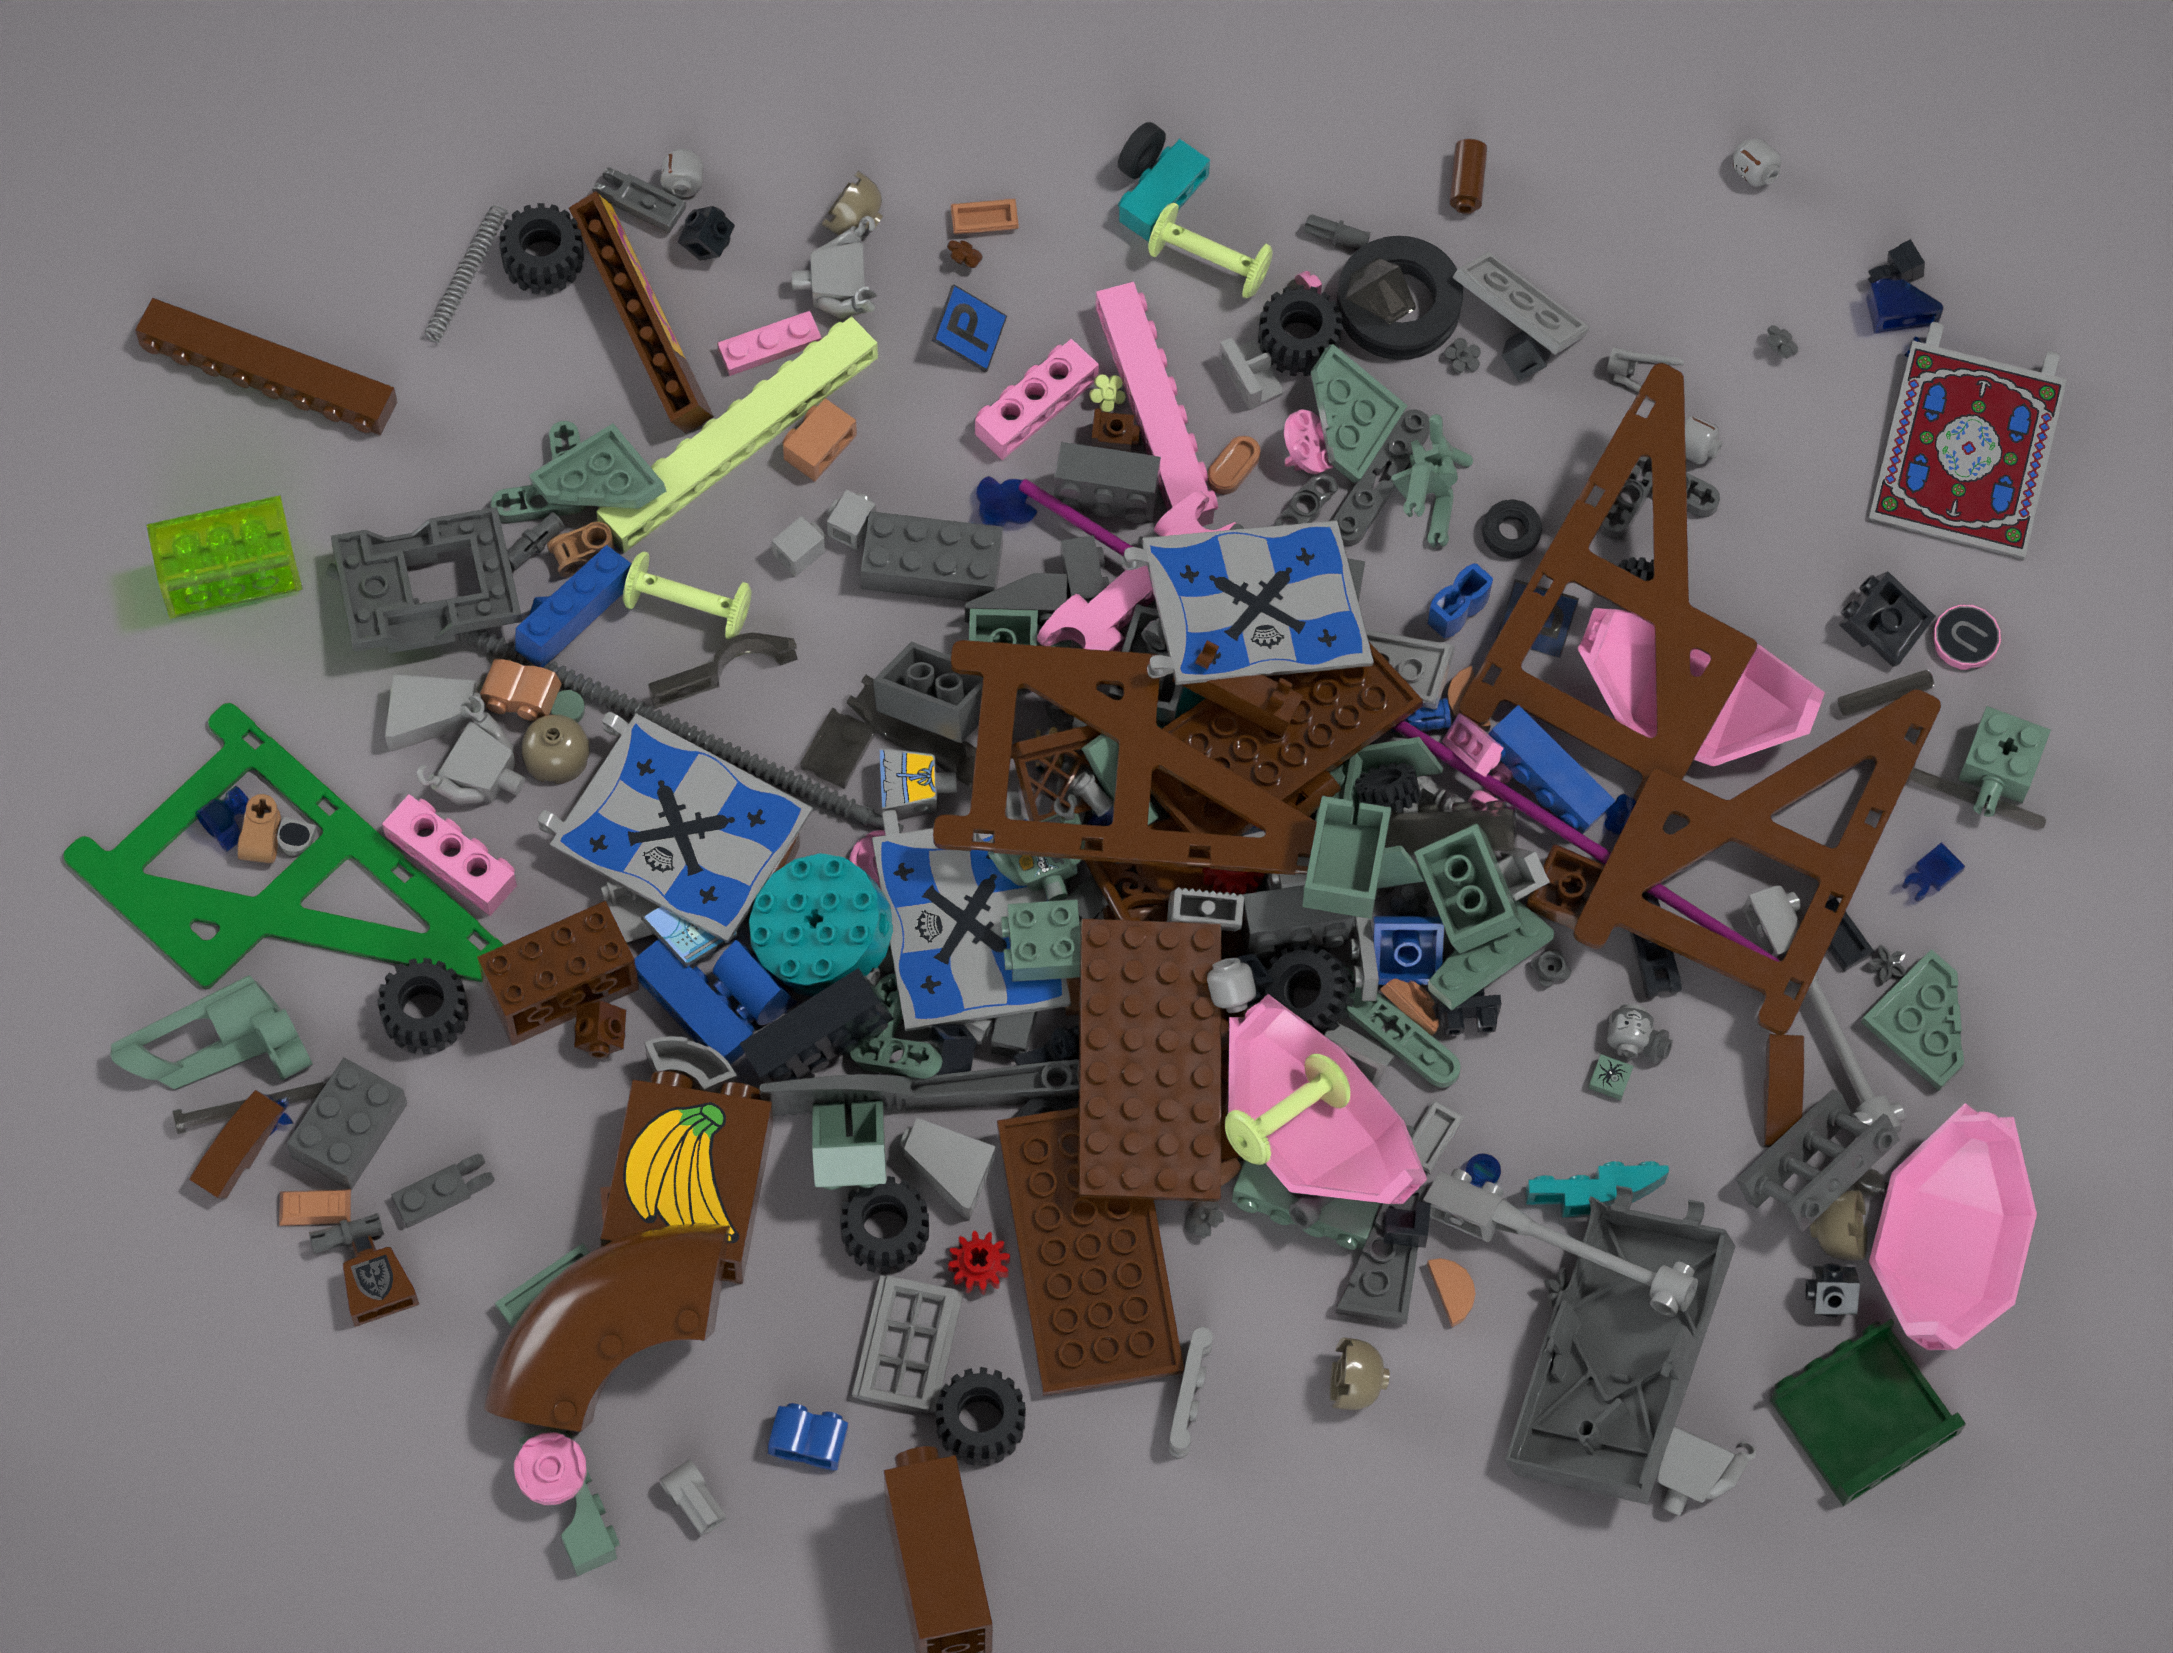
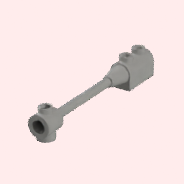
M1773 886L1750 894L1742 910L1760 947L1782 961L1801 925L1796 915V912L1800 911V902L1794 892L1786 894L1782 886ZM1816 973L1808 994L1862 1101V1104L1855 1109V1113L1850 1116L1871 1125L1884 1113L1888 1115L1896 1133H1898L1902 1129L1900 1122L1905 1121V1113L1899 1102L1890 1104L1885 1095L1874 1096L1818 983L1819 978Z
M1454 1169L1451 1175L1440 1172L1423 1199V1202L1431 1203L1430 1218L1486 1242H1490L1496 1230L1524 1236L1530 1235L1651 1286L1650 1298H1652L1650 1305L1655 1311L1664 1316L1675 1317L1678 1310L1685 1312L1695 1296L1698 1279L1693 1277L1695 1272L1689 1265L1683 1262H1675L1673 1268L1663 1265L1655 1273L1534 1222L1532 1218L1507 1202L1506 1198L1501 1197L1504 1192L1498 1185L1492 1182H1485L1483 1187L1480 1188L1470 1184L1472 1177L1461 1169Z

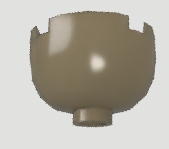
M859 170L854 175V177L859 179L857 183L848 182L828 211L830 215H834L830 221L823 219L821 225L837 235H841L852 226L858 228L860 220L865 216H871L874 219L876 228L883 215L878 213L882 204L880 190L869 177ZM869 221L866 223L865 230H869Z
M561 714L546 715L536 719L527 728L522 739V759L527 771L537 780L542 782L544 780L549 782L555 781V784H564L576 779L587 766L590 753L589 740L582 726L573 718Z
M1847 1190L1810 1225L1812 1238H1818L1821 1249L1827 1255L1838 1260L1856 1261L1863 1260L1862 1258L1866 1257L1868 1231L1867 1226L1863 1224L1862 1215H1866V1208L1861 1191Z
M1343 1337L1339 1340L1335 1350L1336 1352H1342L1338 1362H1332L1330 1400L1336 1401L1332 1405L1334 1409L1359 1410L1373 1404L1377 1400L1381 1389H1387L1390 1371L1388 1368H1384L1382 1356L1370 1343L1359 1339Z

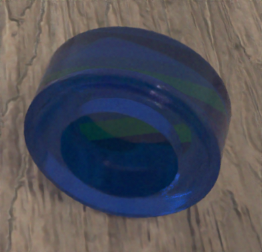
M1481 1153L1470 1158L1465 1172L1472 1177L1470 1184L1482 1188L1485 1182L1498 1183L1501 1175V1166L1492 1155Z

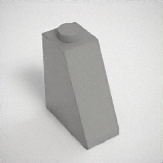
M393 674L385 732L388 750L396 751L466 728L469 721L474 723V717H464L460 712V707L465 705L472 713L475 711L474 703L469 700V697L472 696L481 698L480 693H477L475 680Z
M917 1117L913 1128L907 1126L901 1139L900 1146L904 1147V1160L963 1218L970 1220L995 1161L996 1147Z

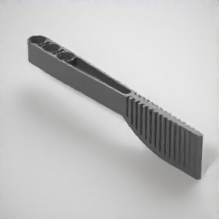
M1079 1059L935 1075L927 1079L874 1074L814 1077L761 1084L760 1096L761 1100L772 1102L773 1116L796 1115V1113L803 1115L806 1112L812 1114L813 1104L844 1102V1108L852 1112L851 1102L883 1100V1106H887V1111L892 1110V1105H896L897 1110H902V1104H906V1110L1026 1104L1029 1100L1036 1097L1055 1096L1064 1099L1066 1102L1079 1101ZM1060 1077L1065 1081V1084L1054 1087L1048 1083V1080Z

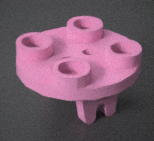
M1304 409L1290 414L1284 427L1285 444L1290 454L1285 459V466L1290 467L1294 465L1295 471L1304 470L1311 474H1319L1332 468L1333 466L1328 461L1320 417Z

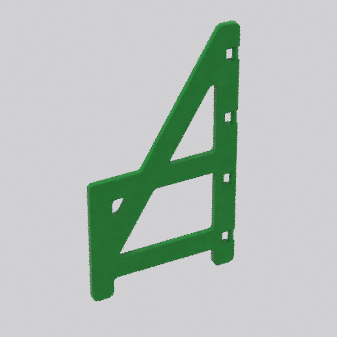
M232 703L221 705L208 719L210 730L225 743L223 748L114 849L105 851L90 837L82 836L76 839L64 851V860L72 870L204 989L213 987L265 937L283 939L394 964L402 963L404 966H409V960L416 958L417 963H423V958H431L433 965H436L439 960L445 963L447 970L452 968L457 973V977L478 982L483 981L477 957L504 945ZM250 731L263 742L256 750L244 740ZM251 770L258 772L323 831L322 835L254 897L144 873L145 867L203 814L202 809L213 801L216 802ZM323 798H326L338 809L330 816L318 806L323 801ZM352 858L359 862L430 926V929L426 933H419L302 907L301 904L347 859ZM399 864L413 876L406 883L393 873ZM194 922H203L217 925L220 927V930L210 940H203L191 929V925ZM474 932L478 933L489 943L481 951L468 940Z

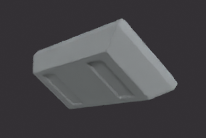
M1436 1100L1432 1102L1411 1137L1423 1170L1428 1174H1431L1464 1119V1116Z

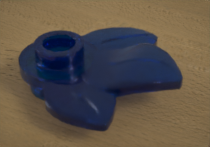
M987 476L980 481L976 497L981 503L978 513L984 525L1004 527L1008 522L1021 525L1030 522L1037 515L1038 511L1030 504L1025 503L1028 496L1018 490L1023 480L1013 478L1005 480L1000 484L991 476Z

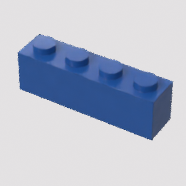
M606 545L516 627L515 651L536 667L543 668L623 594L625 581L632 563Z
M1519 705L1489 732L1488 735L1503 747L1500 761L1511 771L1513 777L1519 783L1525 784L1536 795V799L1542 806L1549 808L1561 821L1578 832L1584 834L1616 801Z
M659 939L635 958L638 982L696 1043L712 1047L730 1065L745 1054L739 1043L753 1035L754 1028L748 1020L745 1021L741 1015L737 1017L730 1009L732 1005L727 997L723 996L719 991L715 993L707 985L709 983L708 978L697 966L693 969L690 966L685 968Z

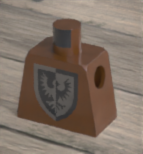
M371 1236L357 1238L351 1243L356 1258L345 1261L343 1263L349 1311L355 1327L419 1305L415 1289L391 1247L376 1250Z

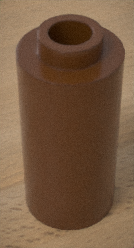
M1463 139L1455 144L1449 203L1451 207L1462 214H1471L1482 206L1487 145L1480 140Z

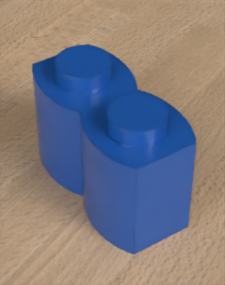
M1476 563L1465 567L1456 576L1453 585L1445 587L1435 595L1431 602L1427 624L1444 639L1458 633L1465 625L1467 617L1477 614L1486 606L1490 597L1493 577Z
M789 1403L787 1407L778 1406L768 1444V1454L785 1460L804 1462L819 1468L838 1470L848 1432V1422L844 1421L841 1415L834 1412L825 1411L822 1412V1415L809 1413L808 1409L800 1404Z

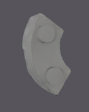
M676 1036L660 1037L644 1042L646 1057L653 1073L658 1071L679 1073L693 1081L692 1089L720 1093L721 1085L724 1083H737V1076L731 1065L719 1052L710 1046L706 1047L699 1043L688 1041V1038Z

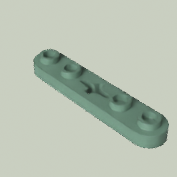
M1344 967L1352 976L1349 982L1354 985L1353 972L1349 968ZM1321 979L1319 980V988H1320V990H1321ZM1355 987V993H1349V997L1354 999L1353 1007L1347 1006L1345 1012L1358 1025L1434 1086L1445 1088L1457 1081L1461 1068L1459 1059L1444 1045L1380 993L1377 992L1376 1000L1362 1001L1360 987ZM1381 1019L1386 1022H1390L1392 1019L1395 1020V1028L1398 1032L1392 1029L1387 1032L1383 1031L1384 1023Z

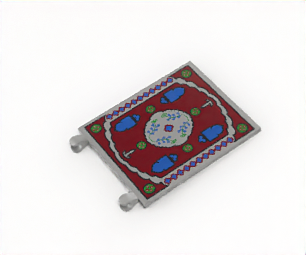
M1932 322L1927 333L1926 342L1912 341L1868 521L2024 560L2067 379L2055 376L2060 354L2048 351L2044 358L2041 372L1941 348L1939 343L1944 326L1943 324Z

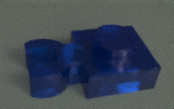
M1941 842L1917 862L1915 868L1920 873L1909 874L1905 878L1902 887L1906 889L1911 884L1919 885L1921 890L1914 898L1919 902L1927 896L1931 885L1939 892L1964 871L1965 865Z

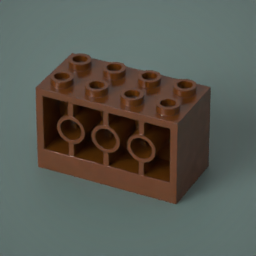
M606 900L477 957L484 989L512 1046L576 1018L577 1008L599 1000L610 1003L639 990L635 959Z

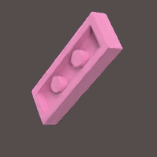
M807 311L720 341L717 345L727 372L731 376L803 351L811 342H818L822 337L811 312Z
M1460 713L1442 740V743L1467 765L1485 777L1490 770L1497 766L1503 747L1471 719Z

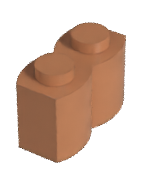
M494 659L480 695L486 707L494 713L517 712L521 718L535 721L550 714L562 683L556 673L548 669L524 666L504 659Z

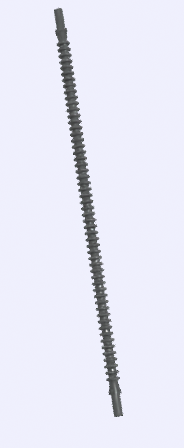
M331 563L327 568L326 575L339 581L336 565ZM418 598L413 599L414 605L420 604ZM486 629L482 632L474 630L455 634V636L459 635L460 641L467 639L469 645L476 643V648L478 649L485 647L486 653L493 651L495 657L502 655L504 660L511 659V661L524 666H535L515 651L514 642L511 641L507 644L503 637L498 640L497 635L494 633L489 636ZM556 661L551 664L548 663L543 667L556 673L560 682L563 683L564 689L572 687V691H580L582 697L589 695V700L591 701L598 699L599 705L606 703L608 709L615 707L617 713L624 711L625 717L630 715L634 717L635 714H638L681 738L694 743L696 746L702 747L708 752L711 751L713 755H720V758L723 760L729 759V763L732 765L737 763L740 769L746 767L749 774L755 771L756 777L759 778L763 775L765 776L764 780L767 782L772 779L775 786L781 783L782 789L786 790L789 787L793 794L798 791L801 798L807 795L810 802L817 800L819 806L824 803L828 810L835 808L836 814L844 812L845 818L852 816L864 826L871 825L884 830L883 816L875 813V809L869 806L864 807L856 804L854 798L848 801L847 795L843 794L840 797L836 790L831 793L828 786L820 788L819 782L812 784L810 778L805 781L801 774L794 776L793 770L785 772L784 766L777 768L775 762L768 764L766 758L759 760L758 754L750 756L749 750L742 752L740 746L733 748L732 742L724 744L723 738L716 740L714 734L707 736L705 730L698 732L695 725L689 728L688 722L685 721L681 724L680 719L677 717L672 720L669 713L663 716L662 710L659 709L655 712L651 705L646 708L643 701L637 704L636 698L632 697L629 700L625 693L620 696L617 689L611 692L608 685L602 688L601 682L597 681L594 684L590 677L585 680L582 673L576 676L575 670L571 669L568 672L564 665L559 668ZM898 823L899 833H902L904 825Z

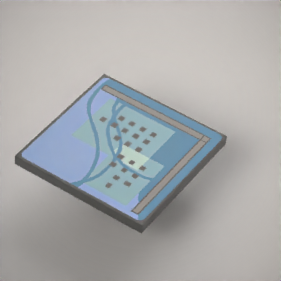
M660 906L641 918L685 968L726 943ZM737 931L735 932V934L733 935V937H732L731 939H733L734 937H736V936L738 935V932H737Z

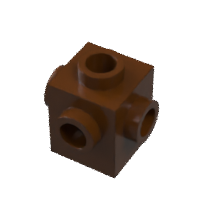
M601 1000L577 1008L574 1047L588 1052V1055L593 1058H607L610 1053L624 1049L626 1010Z

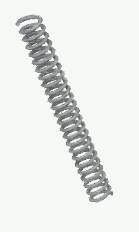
M499 205L489 207L490 211H487V216L484 217L481 227L478 228V232L475 234L476 237L473 238L470 248L467 249L464 259L461 260L462 264L459 265L453 280L450 281L451 285L447 287L448 290L445 291V296L442 297L439 307L436 308L437 312H434V317L430 319L431 323H428V328L425 329L427 337L432 341L439 343L441 342L440 337H444L443 332L447 331L445 326L450 325L448 321H452L451 316L455 315L453 310H458L457 305H460V300L464 299L462 294H466L465 289H469L468 284L472 283L470 278H475L474 273L478 272L479 262H483L482 257H485V252L489 251L487 246L492 245L490 241H494L493 236H496V231L500 230L498 225L503 224L501 220H505L504 215L508 214L504 207ZM428 330L436 335L435 338L428 334Z

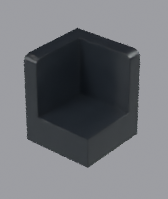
M1521 331L1506 340L1501 356L1520 382L1547 367L1551 351L1526 332Z
M932 1025L930 1038L940 1049L939 1054L943 1061L937 1075L971 1071L977 1041L965 1025Z
M1417 1202L1415 1211L1388 1208L1385 1215L1383 1243L1425 1248L1428 1239L1431 1203Z

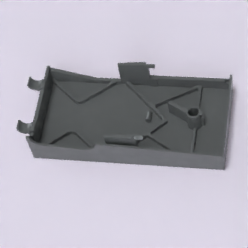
M1617 1185L1616 1200L1611 1206H1607L1590 1196L1591 1215L1583 1243L1655 1273L1663 1265L1673 1268L1675 1262H1683L1694 1270L1693 1277L1698 1279L1695 1296L1685 1312L1678 1310L1675 1317L1664 1316L1655 1311L1650 1305L1652 1299L1650 1298L1651 1286L1578 1256L1566 1290H1560L1505 1461L1515 1475L1647 1505L1736 1246L1725 1229L1701 1225L1705 1210L1703 1202L1688 1199V1213L1683 1220L1630 1210L1633 1198L1632 1188Z

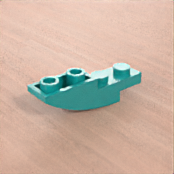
M1612 1161L1604 1163L1603 1166H1598L1595 1179H1590L1586 1175H1575L1569 1179H1555L1549 1175L1537 1176L1534 1180H1528L1525 1191L1526 1205L1561 1204L1562 1218L1591 1215L1590 1196L1607 1206H1611L1616 1200V1186L1618 1185L1632 1188V1203L1636 1202L1665 1184L1669 1173V1165H1659L1655 1161H1645L1636 1166H1624L1622 1162Z

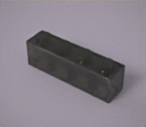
M1506 800L1487 801L1486 807L1473 808L1472 802L1452 803V809H1438V803L1418 804V810H1404L1402 808L1403 812L1397 813V811H1393L1392 815H1390L1385 848L1402 846L1409 855H1414V852L1478 824L1486 833L1493 851H1512L1517 848L1515 806H1507Z

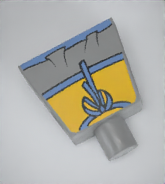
M879 749L882 814L884 811L895 810L897 820L933 813L937 811V793L957 792L956 772L935 773L934 755Z

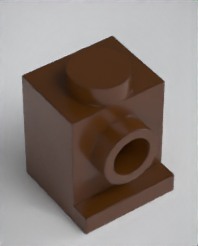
M1095 408L1091 446L1131 452L1132 444L1138 445L1140 433V425L1134 424V415L1101 412V409Z

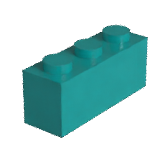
M1180 138L1172 147L1167 146L1160 154L1158 163L1153 169H1146L1141 175L1137 187L1132 192L1127 191L1118 203L1119 222L1149 242L1153 228L1163 209L1171 203L1178 204V209H1180L1209 177L1210 159Z

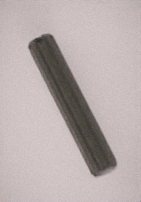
M1929 670L1913 673L1838 698V707L1844 716L1897 700L1912 690L1926 691L1932 689L1935 686L1934 678Z

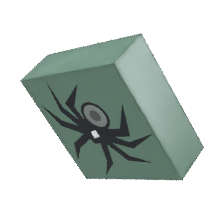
M1601 1054L1588 1089L1621 1100L1634 1066Z

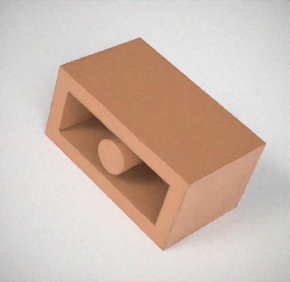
M825 398L818 406L814 405L808 410L804 417V422L797 430L793 428L783 440L784 460L813 481H816L857 436L856 420Z

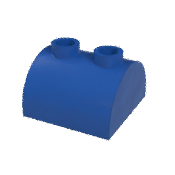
M1373 916L1371 928L1379 978L1378 985H1386L1394 978L1407 983L1414 981L1419 985H1428L1430 978L1442 966L1444 925L1440 916Z
M738 940L734 941L723 952L713 968V974L718 978L713 985L727 999L732 995L737 999L740 1005L736 1008V1011L745 1021L748 1020L751 1023L755 1020L759 1025L768 1024L779 1018L797 1003L785 987L762 966L758 957Z

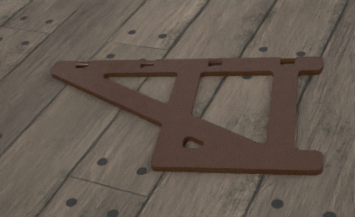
M1658 363L1652 367L1639 393L1622 419L1585 487L1572 506L1459 705L1461 714L1478 724L1487 723L1498 705L1503 701L1509 702L1516 707L1519 705L1525 712L1635 770L1642 775L1643 780L1633 796V806H1635L1653 770L1659 769L1683 780L1757 649L1756 640L1700 611L1689 603L1684 376L1680 371L1664 363ZM1645 397L1655 403L1647 418L1636 415ZM1642 457H1648L1652 461L1654 578L1650 581L1642 580L1592 553L1589 549L1636 464ZM1594 486L1604 491L1596 507L1585 503ZM1543 575L1553 580L1545 596L1534 592ZM1576 583L1654 626L1657 734L1655 737L1648 738L1525 672L1521 668L1523 661L1568 584ZM1694 649L1703 651L1711 659L1704 673L1699 677L1693 676L1690 672V653ZM1492 664L1502 670L1493 686L1482 682Z
M959 640L953 644L951 653L952 670L958 674L981 676L983 678L970 813L966 816L940 815L935 819L933 843L939 849L959 851L980 850L993 851L999 854L1176 867L1197 866L1210 867V869L1284 875H1307L1308 866L1297 865L1298 857L1310 858L1317 822L1157 726L1156 716L1160 677L1151 678L1147 672L1150 658L1156 654ZM1102 684L1121 686L1124 689L1123 698L1113 700L1098 691L1097 686ZM1020 688L1031 690L1118 743L1119 755L1114 814L1111 825L1095 826L1013 820L1006 817L1017 691ZM1156 769L1167 772L1265 832V835L1258 838L1163 831L1149 828L1148 815L1152 772ZM974 833L994 834V843L973 841ZM1082 841L1102 842V851L1081 849ZM1189 850H1210V859L1189 857Z
M1912 690L1730 800L1720 798L1662 770H1653L1573 931L1574 938L1586 946L1600 949L1606 944L1615 927L1628 930L1761 992L1765 997V1001L1757 1016L1758 1024L1778 1035L1788 1033L1941 709L1940 700L1922 690ZM1909 727L1920 730L1915 744L1904 739ZM1871 759L1874 761L1875 769L1836 848H1829L1772 821V815L1863 760ZM1870 810L1881 814L1875 828L1865 823ZM1672 814L1687 820L1688 825L1674 834H1667L1663 830L1667 818ZM1730 841L1743 845L1808 875L1819 883L1818 889L1784 960L1779 962L1644 900L1642 894ZM1830 894L1841 898L1835 913L1825 908ZM1789 981L1801 984L1795 999L1783 994Z

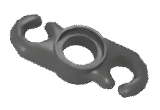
M1325 473L1313 475L1293 495L1289 508L1281 513L1282 519H1292L1296 524L1312 523L1320 515L1323 504L1331 499L1330 493L1318 492L1316 485L1320 482H1326L1329 485L1330 492L1336 493L1338 486L1335 479ZM1308 499L1315 504L1316 508L1312 512L1304 513L1297 508V503L1300 500ZM1281 519L1274 521V526L1283 525Z

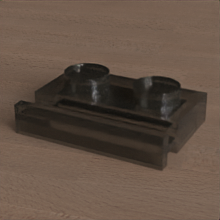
M832 708L800 763L801 769L814 772V775L845 789L876 735V728L847 714H840L836 709Z

